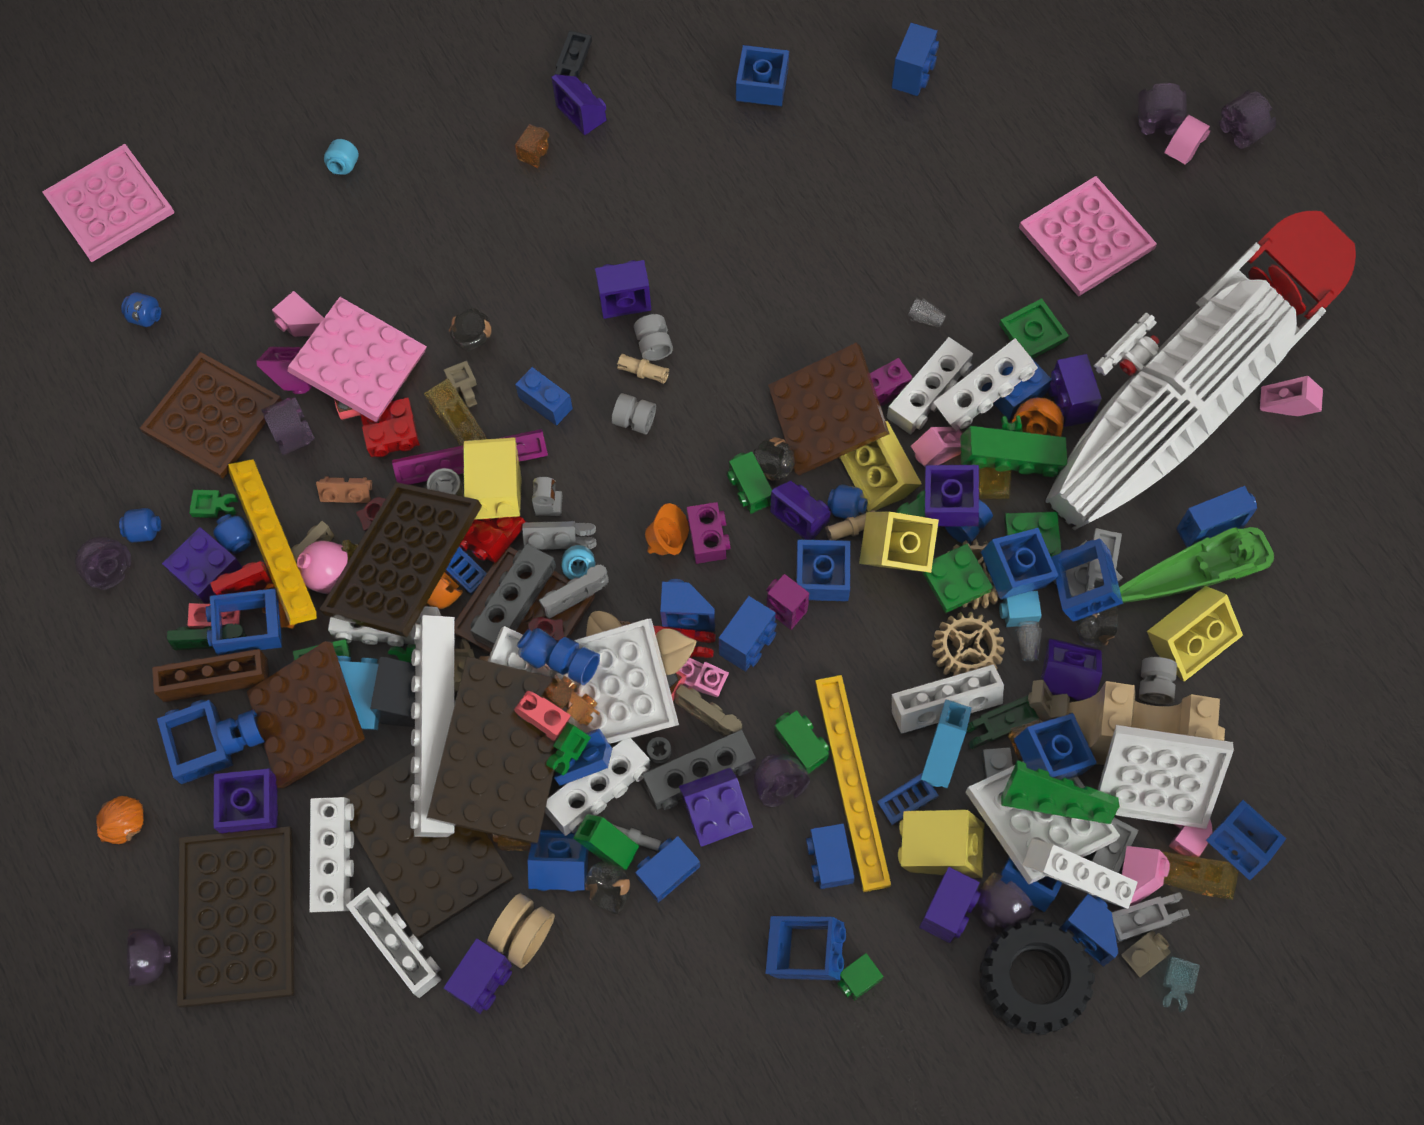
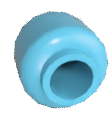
M336 139L331 142L325 152L324 162L332 173L346 175L354 168L359 153L351 142L344 139Z
M581 545L568 548L564 552L561 561L563 573L570 580L586 575L588 569L596 565L594 554L590 549Z

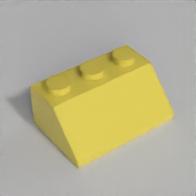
M886 421L889 435L840 457L855 487L860 488L863 491L864 498L868 500V512L871 510L876 511L902 500L922 485L888 421Z
M1204 586L1147 631L1155 652L1160 657L1171 659L1177 663L1176 675L1182 681H1186L1243 636L1227 594Z

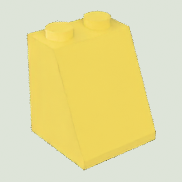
M516 438L464 441V497L477 499L482 505L475 519L520 516L522 478Z
M867 512L859 564L931 573L939 520L895 512Z
M968 810L903 812V820L900 821L899 826L902 836V847L898 850V860L901 867L913 873L944 875L948 867L970 878H983L984 823Z

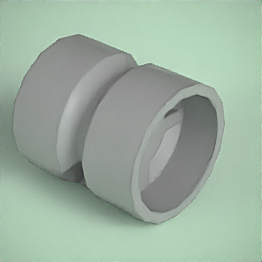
M647 315L635 322L634 330L637 340H640L639 347L643 359L656 361L672 353L673 346L670 336L667 334L668 329L662 315Z
M621 393L613 410L612 424L624 428L630 425L633 431L647 434L654 420L656 404L643 399L637 402L636 397Z
M442 468L434 471L429 476L427 481L428 489L464 497V489L460 478L453 470Z
M1162 657L1143 659L1141 677L1144 680L1140 681L1139 699L1152 704H1170L1174 702L1176 685L1172 682L1176 680L1177 663Z

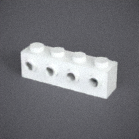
M345 797L311 799L310 912L349 911L346 905L354 899L353 888H350V877L354 874V862L350 860V848L354 846V834L350 832V820L354 819V806L350 804V799Z
M368 887L350 901L346 907L412 993L420 998L442 980L437 974L441 969L431 956L426 959L422 955L420 950L424 947L414 934L408 937L403 930L407 925L397 913L393 916L387 909L390 903L381 892L375 894Z

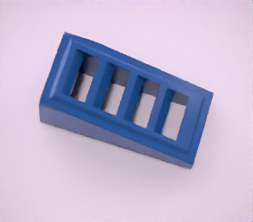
M458 547L445 570L470 595L476 591L487 574L460 547ZM460 558L461 561L452 569L451 566ZM468 565L470 568L460 576L459 573ZM476 572L478 575L468 584L466 580Z
M922 773L877 801L892 825L903 819L904 811H917L940 797L932 785L921 780ZM921 783L928 795L923 797L916 785ZM908 790H913L919 800L918 802H913L907 792ZM901 794L910 806L907 809L903 807L898 799V796ZM893 800L900 811L897 815H895L888 803Z

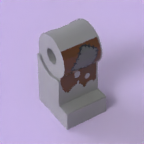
M538 477L533 480L532 502L536 516H561L563 495L562 491H555L556 481L552 478Z

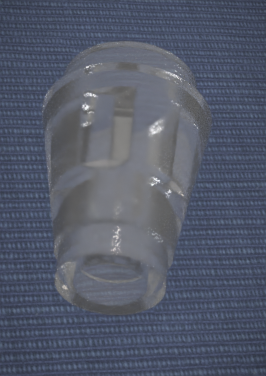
M916 297L908 316L912 317L913 321L940 328L946 314L942 313V311L924 298L921 300Z
M1036 621L1018 623L1016 634L1022 660H1039L1038 655L1042 636L1040 623Z

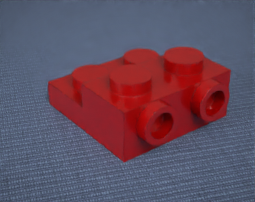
M409 398L390 402L377 422L360 413L366 448L370 457H383L391 452L399 450L408 451L420 445Z
M520 516L475 519L459 547L463 551L471 550L480 560L485 561V559L496 563L523 529V523L526 522Z
M259 561L257 563H248L234 573L223 574L210 584L216 595L263 590L273 581L264 562Z

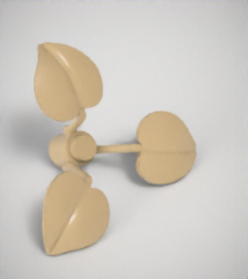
M604 611L592 612L588 619L586 637L621 627V624L610 613ZM668 628L662 629L656 634L666 675L675 674L684 666L697 642L677 630Z

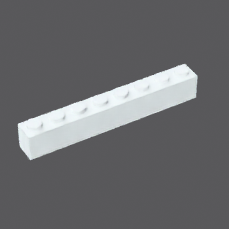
M422 615L412 628V639H416V649L413 650L411 659L412 665L415 666V676H413L411 682V690L415 692V702H413L411 707V717L415 719V729L411 733V745L415 746V757L411 759V773H415V784H412L410 791L411 801H414V812L411 813L410 826L411 829H414V837H448L454 833V825L426 818L454 709V617Z

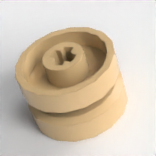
M521 893L517 894L505 907L487 940V945L500 954L508 951V960L519 968L525 967L539 950L551 929L555 917L552 912L542 906L533 911L534 902Z

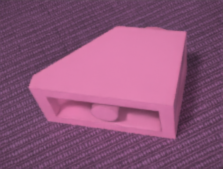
M294 291L272 309L276 318L274 323L283 332L287 330L294 337L311 336L324 319L323 316Z
M1309 376L1262 386L1260 409L1266 412L1292 416L1321 412L1323 389Z
M931 427L911 445L917 461L923 466L940 465L961 454L960 436L962 432L960 429L955 431L953 427Z
M1127 846L1122 875L1138 882L1130 906L1140 903L1163 886L1164 877H1167L1169 874L1170 864L1169 860H1167L1168 858L1160 850Z

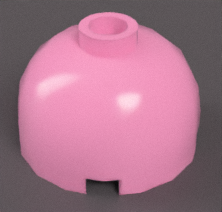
M329 541L313 542L299 555L297 566L305 585L309 589L323 594L330 593L348 563L347 552L342 551L341 547L343 546L341 544Z

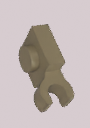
M464 361L444 369L445 376L453 393L461 392L468 408L476 405L477 402L471 387L476 386L477 383L468 362Z

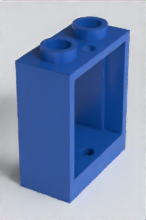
M1243 486L1188 508L1176 528L1185 546L1188 548L1207 537L1212 538L1231 528L1243 529L1257 510L1255 497Z
M1100 538L1087 541L1084 545L1071 550H1064L1060 554L1051 557L1059 575L1056 578L1062 610L1073 622L1123 604L1111 552ZM1098 559L1104 585L1071 597L1066 570Z
M276 589L210 596V606H206L207 621L211 622L212 630H207L208 645L214 647L216 655L257 649L282 648L279 599ZM266 607L267 634L223 639L221 612Z
M210 700L193 702L190 705L191 707L182 710H171L166 712L165 716L157 718L173 778L180 784L233 766L231 755L225 753L218 737L216 723L220 722L217 707ZM207 716L217 751L180 764L171 728Z
M1244 800L1223 819L1206 839L1213 848L1249 880L1269 863L1286 840L1278 830ZM1250 830L1254 835H1249L1248 831ZM1232 850L1237 851L1238 855H1234Z
M771 916L766 974L778 979L840 980V974L844 968L842 947L846 940L844 922L834 917ZM792 929L828 930L825 970L789 969Z

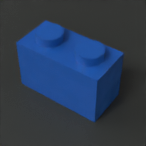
M533 367L515 384L519 399L556 426L573 409L570 394Z
M844 824L811 829L810 838H806L808 855L813 854L815 865H811L813 881L819 882L820 889L853 884L854 873Z
M678 836L673 841L669 838L658 848L660 852L652 859L648 856L642 860L637 866L639 870L635 872L637 879L658 903L700 868L698 858Z

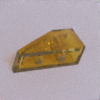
M448 378L424 393L437 415L460 446L464 445V441L488 439Z
M1162 852L1168 858L1167 860H1169L1170 864L1169 874L1167 877H1164V884L1206 896L1233 900L1238 872L1230 862Z

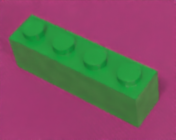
M970 426L960 436L962 465H979V469L988 467L995 468L996 471L1001 472L1014 470L1019 471L1021 474L1040 473L1045 477L1058 475L1067 465L1066 437Z

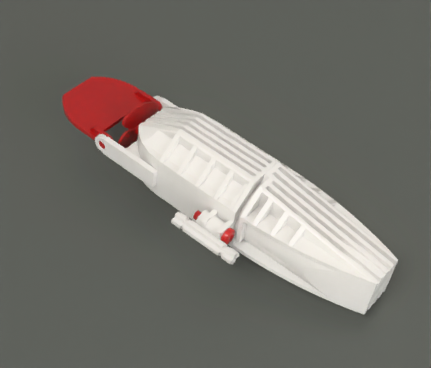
M1322 211L1295 213L1278 222L1258 243L1256 242L1196 302L1200 308L1160 348L1157 345L1160 341L1156 336L1152 335L1150 338L1145 336V331H1150L1157 323L1153 315L1145 313L1137 321L1139 324L1135 323L1104 354L1105 358L1101 357L1094 365L1096 371L1105 376L1113 368L1112 365H1116L1120 361L1119 366L1121 370L1131 377L1107 402L1084 432L1069 455L1067 465L1057 476L1045 502H1050L1052 508L1061 517L1066 519L1068 524L1072 523L1075 525L1073 529L1076 530L1131 500L1179 465L1225 421L1283 360L1288 351L1325 314V308L1341 293L1352 276L1356 258L1355 243ZM1265 251L1316 301L1304 315L1307 320L1299 328L1296 326V316L1304 313L1306 306L1302 302V296L1296 284L1288 274L1276 265H1271L1268 268L1271 280L1264 271L1255 266L1249 270L1248 279L1239 270L1247 261L1251 264Z

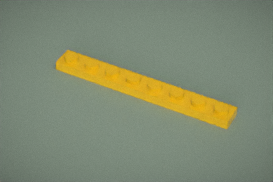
M254 459L228 464L229 474L289 624L293 625L316 619L317 612Z
M842 675L815 680L863 892L891 887Z

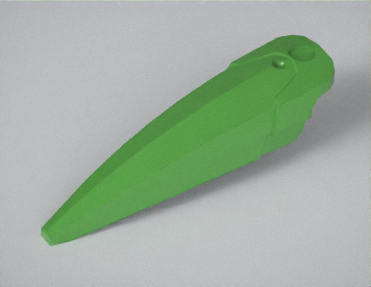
M1254 527L1244 529L1231 528L1212 538L1207 537L1120 586L1122 601L1125 603L1166 597L1200 589L1204 586L1214 585L1233 578L1240 579L1269 568L1274 561V552L1260 529Z

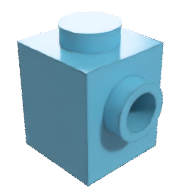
M1038 591L1004 598L1003 603L999 605L1000 617L1005 619L1006 627L1038 625L1042 616Z

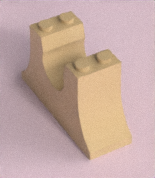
M1106 681L1096 695L1085 700L1069 703L1068 714H1074L1097 764L1105 765L1116 725L1224 741L1225 728L1218 725L1220 699L1191 694L1183 698L1182 702L1178 705L1151 706L1135 701L1134 685Z

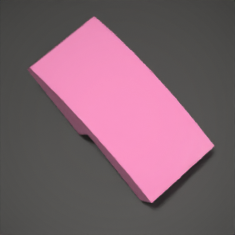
M689 658L679 670L687 676L683 686L691 687L696 691L714 697L719 696L729 672L707 662L702 664L692 658Z

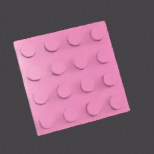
M126 144L42 191L91 262L175 213Z
M1097 176L1047 205L1019 224V229L1078 297L1148 254L1157 245Z
M339 297L290 363L287 372L377 422L425 353L427 346Z

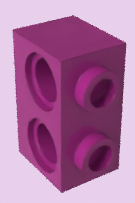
M899 358L870 373L880 406L896 399L912 380L911 374Z
M718 502L687 507L695 563L699 564L726 559V550L730 549L728 534L723 535L722 526H726L724 510L719 511ZM704 518H710L713 520V522L710 524H704L701 522V520ZM709 541H714L718 544L713 548L705 546Z
M784 574L779 580L774 579L768 586L766 601L767 607L776 612L775 618L792 630L808 611L809 592Z

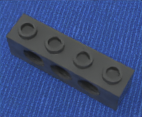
M526 544L523 550H519L515 554L513 565L509 572L505 571L499 580L500 586L495 593H491L485 602V609L481 615H476L471 623L470 631L475 640L493 649L502 627L505 626L514 631L517 630L556 569L554 558L529 544ZM525 572L532 573L528 579L519 578ZM509 594L518 595L513 601L505 600ZM497 615L504 616V619L499 623L491 622Z
M740 730L642 775L656 809L663 808L667 810L676 806L679 803L678 800L682 799L680 789H674L668 785L670 780L679 778L683 781V784L703 778L693 774L694 770L698 767H704L708 770L706 776L730 767L734 774L743 776L753 770V766L756 765V757L743 731ZM722 756H729L733 762L728 766H722L718 763V760Z

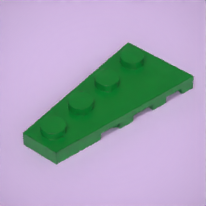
M1018 760L1001 796L1002 806L1111 824L1120 807L1118 797L1088 786L1084 788L1074 785V781L1067 778L1058 780L1050 777L1048 771L1040 768L1036 771L1026 767V763Z

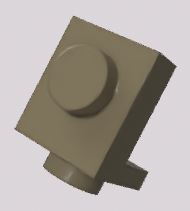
M1044 680L1033 681L1032 692L1028 695L1030 707L1034 708L1042 722L1068 715L1070 701L1068 694L1052 695Z
M1150 931L1121 955L1136 974L1142 977L1166 958L1171 951L1168 949L1169 943L1160 933L1156 934L1154 931Z

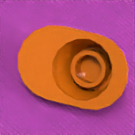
M671 503L664 504L659 509L654 521L647 527L645 538L649 545L647 549L649 554L677 555L681 552L688 537L689 525L686 515L678 506Z

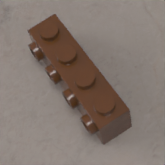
M260 649L152 667L154 693L163 702L254 687L269 677L268 659Z

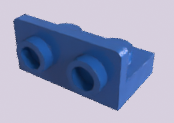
M600 729L586 733L591 737L577 761L571 758L569 770L564 776L556 772L555 779L559 786L608 768L612 747Z

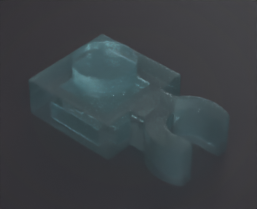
M1173 956L1169 958L1163 986L1171 988V991L1164 997V1007H1169L1171 999L1176 998L1180 1003L1178 1011L1183 1012L1186 1010L1188 1001L1185 993H1194L1200 965Z

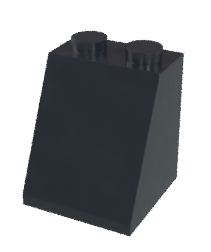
M380 657L370 707L380 724L415 727V719L411 717V707L413 702H415V692L411 690L412 678L415 676V666L412 663Z

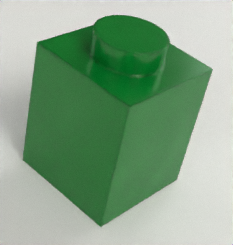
M865 953L841 972L840 981L837 985L846 997L851 996L855 1001L882 981L884 976L867 953Z

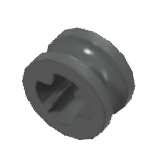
M656 737L649 741L647 754L652 762L662 764L670 759L672 750L667 739ZM657 745L659 748V745H664L665 754L661 756V753H659V756H655L653 747Z

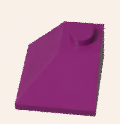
M269 347L256 361L257 366L283 390L292 391L294 394H303L312 388V385L287 372L288 366L302 347Z

